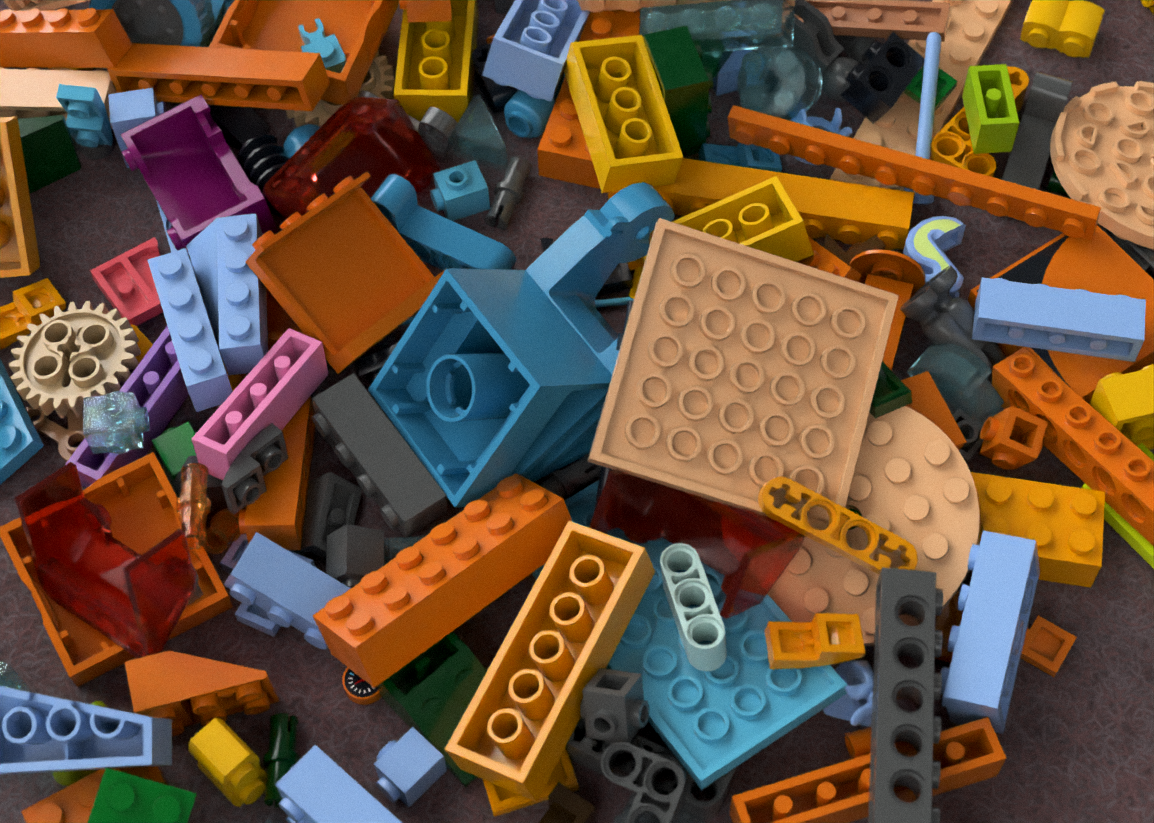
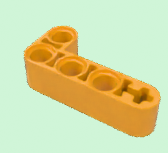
M1009 66L1007 69L1018 112L1024 102L1029 77L1022 69ZM963 107L934 136L931 143L930 160L994 177L996 170L994 157L989 153L974 154L965 108Z

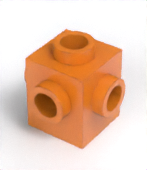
M1010 406L996 415L988 417L984 422L980 432V439L983 440L979 454L992 459V463L995 466L1006 470H1014L1036 460L1042 450L1043 437L1048 422L1031 415L1025 410Z

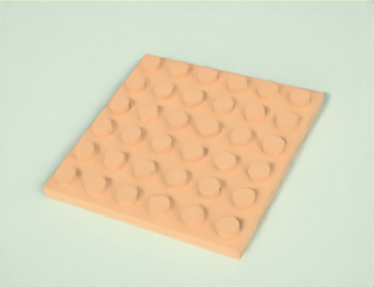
M659 218L654 228L587 462L765 517L768 516L762 512L759 506L758 495L764 484L775 477L789 478L845 507L899 295ZM780 487L776 492L770 491L769 495L774 497L773 506L779 508L783 504H788L796 508L791 514L796 519L798 510L806 503V499L801 497V501L794 504L784 498L786 490ZM811 507L807 513V521L812 528L824 530L829 524V515L821 507Z

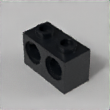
M894 32L882 42L877 38L863 54L867 60L864 64L858 62L848 73L845 80L849 84L841 93V96L873 124L893 107L925 60Z

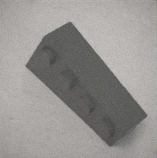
M354 373L312 398L315 414L311 418L315 427L336 453L342 464L355 476L365 495L369 499L373 498L380 506V513L392 530L398 528L407 539L448 512L446 494Z

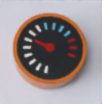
M346 668L342 683L345 693L351 701L360 705H368L381 698L378 686L372 687L351 669Z

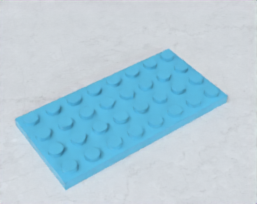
M617 472L608 535L644 547L656 572L606 669L642 674L644 700L649 704L648 722L698 786L704 789L847 694L845 691L847 683L831 665L795 669H770L764 631L768 621H792L674 488L623 472ZM599 480L564 500L574 523L588 528L592 527ZM672 544H688L697 551L724 624L727 656L721 667L713 671L697 670L690 664L663 588L660 557L662 552ZM542 565L532 573L536 580L540 575L544 565ZM677 570L675 572L682 573L687 570ZM689 605L686 608H697L700 605ZM707 640V641H702V642H700V643H698V644H700V645H710V644H712V643H714V642Z

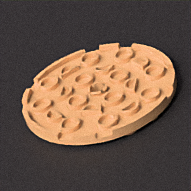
M1137 81L1135 86L1119 87L1116 82H1110L1091 87L1089 93L1081 97L1075 96L1065 106L1064 112L1060 113L1054 126L1050 140V155L1054 171L1071 199L1101 207L1098 224L1111 231L1119 239L1128 240L1154 250V83Z
M907 406L898 408L878 418H875L869 412L845 508L857 510L865 519L902 537L914 546L918 556L917 566L914 570L936 572V588L943 589V610L950 603V599L958 591L963 581L966 580L970 571L968 570L970 550L973 544L977 545L980 511L973 477L967 463L950 438L922 414ZM723 504L722 531L724 545L792 622H812L815 613L859 614L864 647L874 645L876 584L879 574L774 519ZM856 527L847 531L846 542L852 549L861 551L867 546L868 537L863 529ZM879 538L876 549L869 557L874 560V555L882 553L891 559V568H896L900 565L905 566V562L900 559L901 551L899 549L887 553L878 548L883 543V540ZM903 614L899 616L906 625H919L918 620L912 615Z

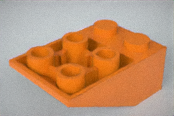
M169 650L125 662L134 713L155 718L172 719V736L181 734L185 726L200 722L202 726H206L214 718H221L225 722L227 715L242 711L246 715L260 714L269 710L270 704L280 702L267 672L263 670Z

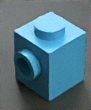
M476 160L433 173L435 189L430 190L431 198L436 211L443 210L447 219L455 221L490 209L488 186Z

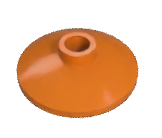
M865 251L853 257L849 263L850 267L862 275L857 282L865 284L867 274L914 284L911 297L915 295V292L926 281L923 268L915 260L895 251Z

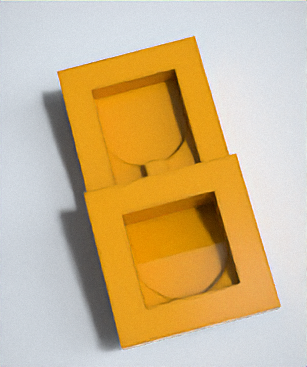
M48 278L12 291L13 302L0 307V350L18 341V336H26L31 333L27 327L29 323L37 326L42 324L40 319L41 313L51 318L54 316L55 306H58L62 311L66 309L65 300Z
M815 613L812 622L768 621L764 630L770 669L825 666L862 658L866 653L859 614Z

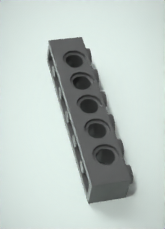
M882 567L876 584L868 823H939L940 821L939 806H932V789H938L940 782V761L933 760V744H939L941 735V717L933 716L934 700L940 699L942 689L941 673L934 672V657L940 658L943 641L942 631L935 630V615L940 616L943 607V589L936 588V572ZM903 614L912 615L918 620L919 625H906L899 616ZM909 656L918 663L919 667L915 669L906 668L901 665L898 657ZM900 698L909 699L916 704L918 711L906 712L898 706L896 700ZM907 742L915 748L917 755L914 757L901 755L897 751L895 743ZM905 786L911 789L915 794L916 801L906 803L899 800L893 788Z

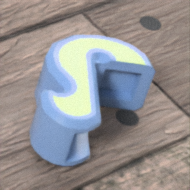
M935 216L921 221L909 231L903 254L915 260L923 268L926 275L925 283L951 265L957 272L958 277L949 293L952 298L959 297L960 293L958 290L962 286L964 277L944 252L961 244L966 224L954 217Z

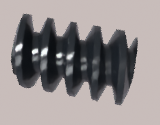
M268 134L257 135L242 145L237 161L250 182L258 186L272 215L280 216L291 213L306 203L309 192L303 186V182L300 176L297 175L294 166L291 165L289 157L284 154L283 147L277 144L276 137Z

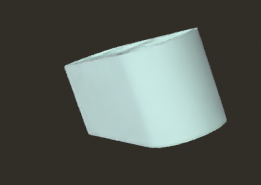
M672 544L662 552L660 557L663 588L690 664L697 670L713 671L721 667L727 656L724 624L697 551L688 544ZM677 570H687L682 573L675 572ZM689 605H700L697 608H686ZM707 640L714 642V643H712V644H710V645H700V644H698V643H700V642H702V641H707Z

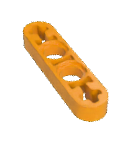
M775 477L764 484L759 492V506L768 517L879 575L882 567L891 568V559L882 553L874 555V560L869 557L876 549L879 538L883 540V543L878 547L879 549L887 553L894 552L897 549L901 551L900 559L905 562V566L900 565L895 569L914 570L917 566V551L910 542L789 478ZM780 487L786 490L784 498L794 504L800 502L801 497L806 499V503L798 510L796 519L791 516L796 508L788 504H783L779 508L773 506L774 497L769 495L770 491L776 492ZM818 506L827 511L829 524L826 529L816 530L809 525L807 513L811 507ZM850 527H859L867 534L868 543L864 550H854L847 544L846 533Z

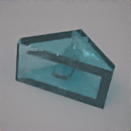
M481 95L473 96L458 122L453 142L454 156L469 161L476 160V163L502 171L508 168L506 146Z

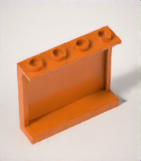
M368 172L355 180L351 175L346 177L333 188L334 195L328 198L323 193L306 207L309 212L301 216L298 211L292 214L279 226L282 230L274 235L271 230L267 231L252 244L255 251L245 262L303 333L323 343L325 358L337 374L414 316L420 310L445 271L443 270L435 277L361 188L371 176Z

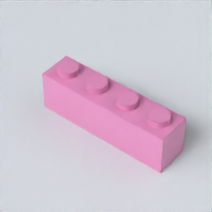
M290 328L287 329L192 437V443L201 471L223 480L239 453L271 423L280 430L285 427L328 376L327 363L321 341Z

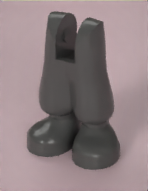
M950 265L919 288L915 295L901 306L900 310L909 319L919 322L924 335L949 354L975 383L983 384L991 377L993 366L1004 360L1006 356L998 343L972 339L975 310L966 299L961 297L952 298L950 296V289L958 277L957 272Z

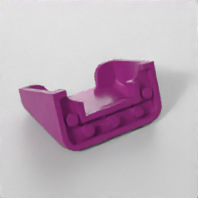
M202 95L120 134L127 147L121 153L132 172L139 169L172 226L166 232L177 251L183 248L187 249L186 245L216 218L256 213L263 234L269 230L274 235L278 233L263 194L258 186L254 185L253 182L251 183L226 143L221 129L214 123L210 114V108Z

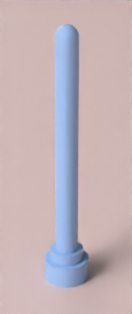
M931 32L926 39L915 156L929 160L941 49V36L937 32ZM904 188V191L914 192L913 203L930 204L934 201L933 195H920L912 189Z

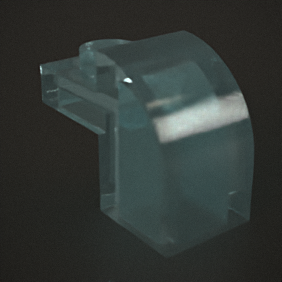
M954 344L930 345L907 371L910 377L929 371L943 399L949 400L955 409L958 407L981 426L1004 403L987 379L992 370L975 354Z

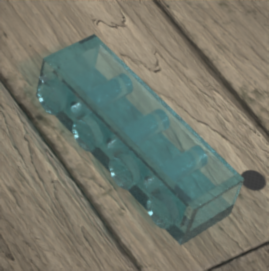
M732 0L643 7L640 11L639 35H642L644 39L645 34L687 25L692 39L699 40L702 53L793 47L795 10L786 0Z

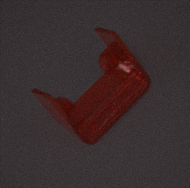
M72 462L15 497L38 580L47 595L54 602L134 657L141 658L160 653L196 589L195 579L197 573L191 562L185 532L178 529L150 550L140 555L113 537L110 527L112 518L109 512L101 504H94L84 497L77 466Z
M620 470L609 471L589 528L602 533L618 527L624 531L627 538L637 543H647L648 541L663 537L673 544L684 543L695 548L703 563L725 576L721 589L726 594V600L719 614L725 619L760 604L798 553L805 539L803 534L770 517L632 476Z

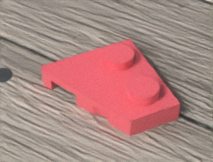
M155 237L90 270L94 282L112 307L118 310L122 318L126 317L130 324H135L136 326L163 313L147 261L148 259L160 256L159 244Z

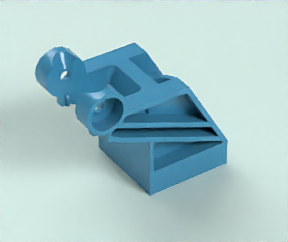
M645 182L632 184L612 196L600 210L588 209L584 216L571 225L526 270L446 268L369 387L368 391L455 508L465 507L468 503L480 499L497 487L501 480L515 473L534 482L556 469H560L582 458L587 453L590 454L619 353L616 350L618 334L597 311L595 297L618 263L636 261L647 255L650 246V233L654 230L659 218L668 221L674 220L675 214L673 209L652 185Z

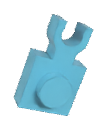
M320 18L315 19L317 30L313 33L306 32L303 25H299V34L304 44H306L301 46L302 52L320 53L326 70L337 73L342 72L346 64V58L335 34L326 37Z

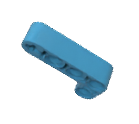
M390 174L371 197V200L418 257L421 256V260L441 270L446 268L511 270L516 263L515 254L504 244L418 206L415 188L409 181L399 175Z

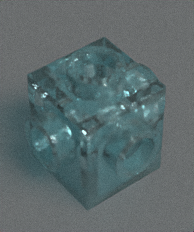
M115 391L102 396L84 397L83 434L93 454L108 452L123 454L129 450L143 448V432H149L150 429L149 414L146 407H140L134 392Z

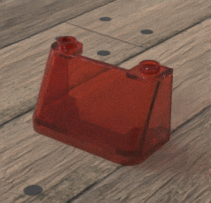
M356 97L344 103L265 184L263 193L271 205L287 219L297 211L301 216L309 212L306 207L323 193L328 198L334 195L333 188L350 175L354 180L366 172L371 175L361 186L371 199L390 174H396L405 178L412 184L416 192H420L429 186L431 179L434 177L433 173L438 172L440 167L399 100Z

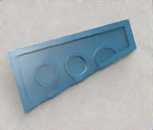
M0 359L1 485L44 445Z

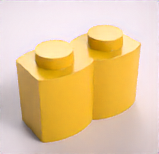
M1032 0L1023 23L1020 40L1029 43V45L1035 48H1055L1070 57L1088 58L1091 55L1105 9L1094 3L1082 0Z
M214 718L190 739L188 749L198 761V768L234 806L240 807L244 803L249 805L263 794L266 788L267 774L259 766V757L221 718Z

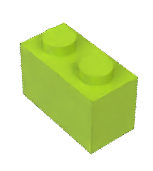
M1007 64L969 66L962 98L974 154L1011 152L1019 126V118Z

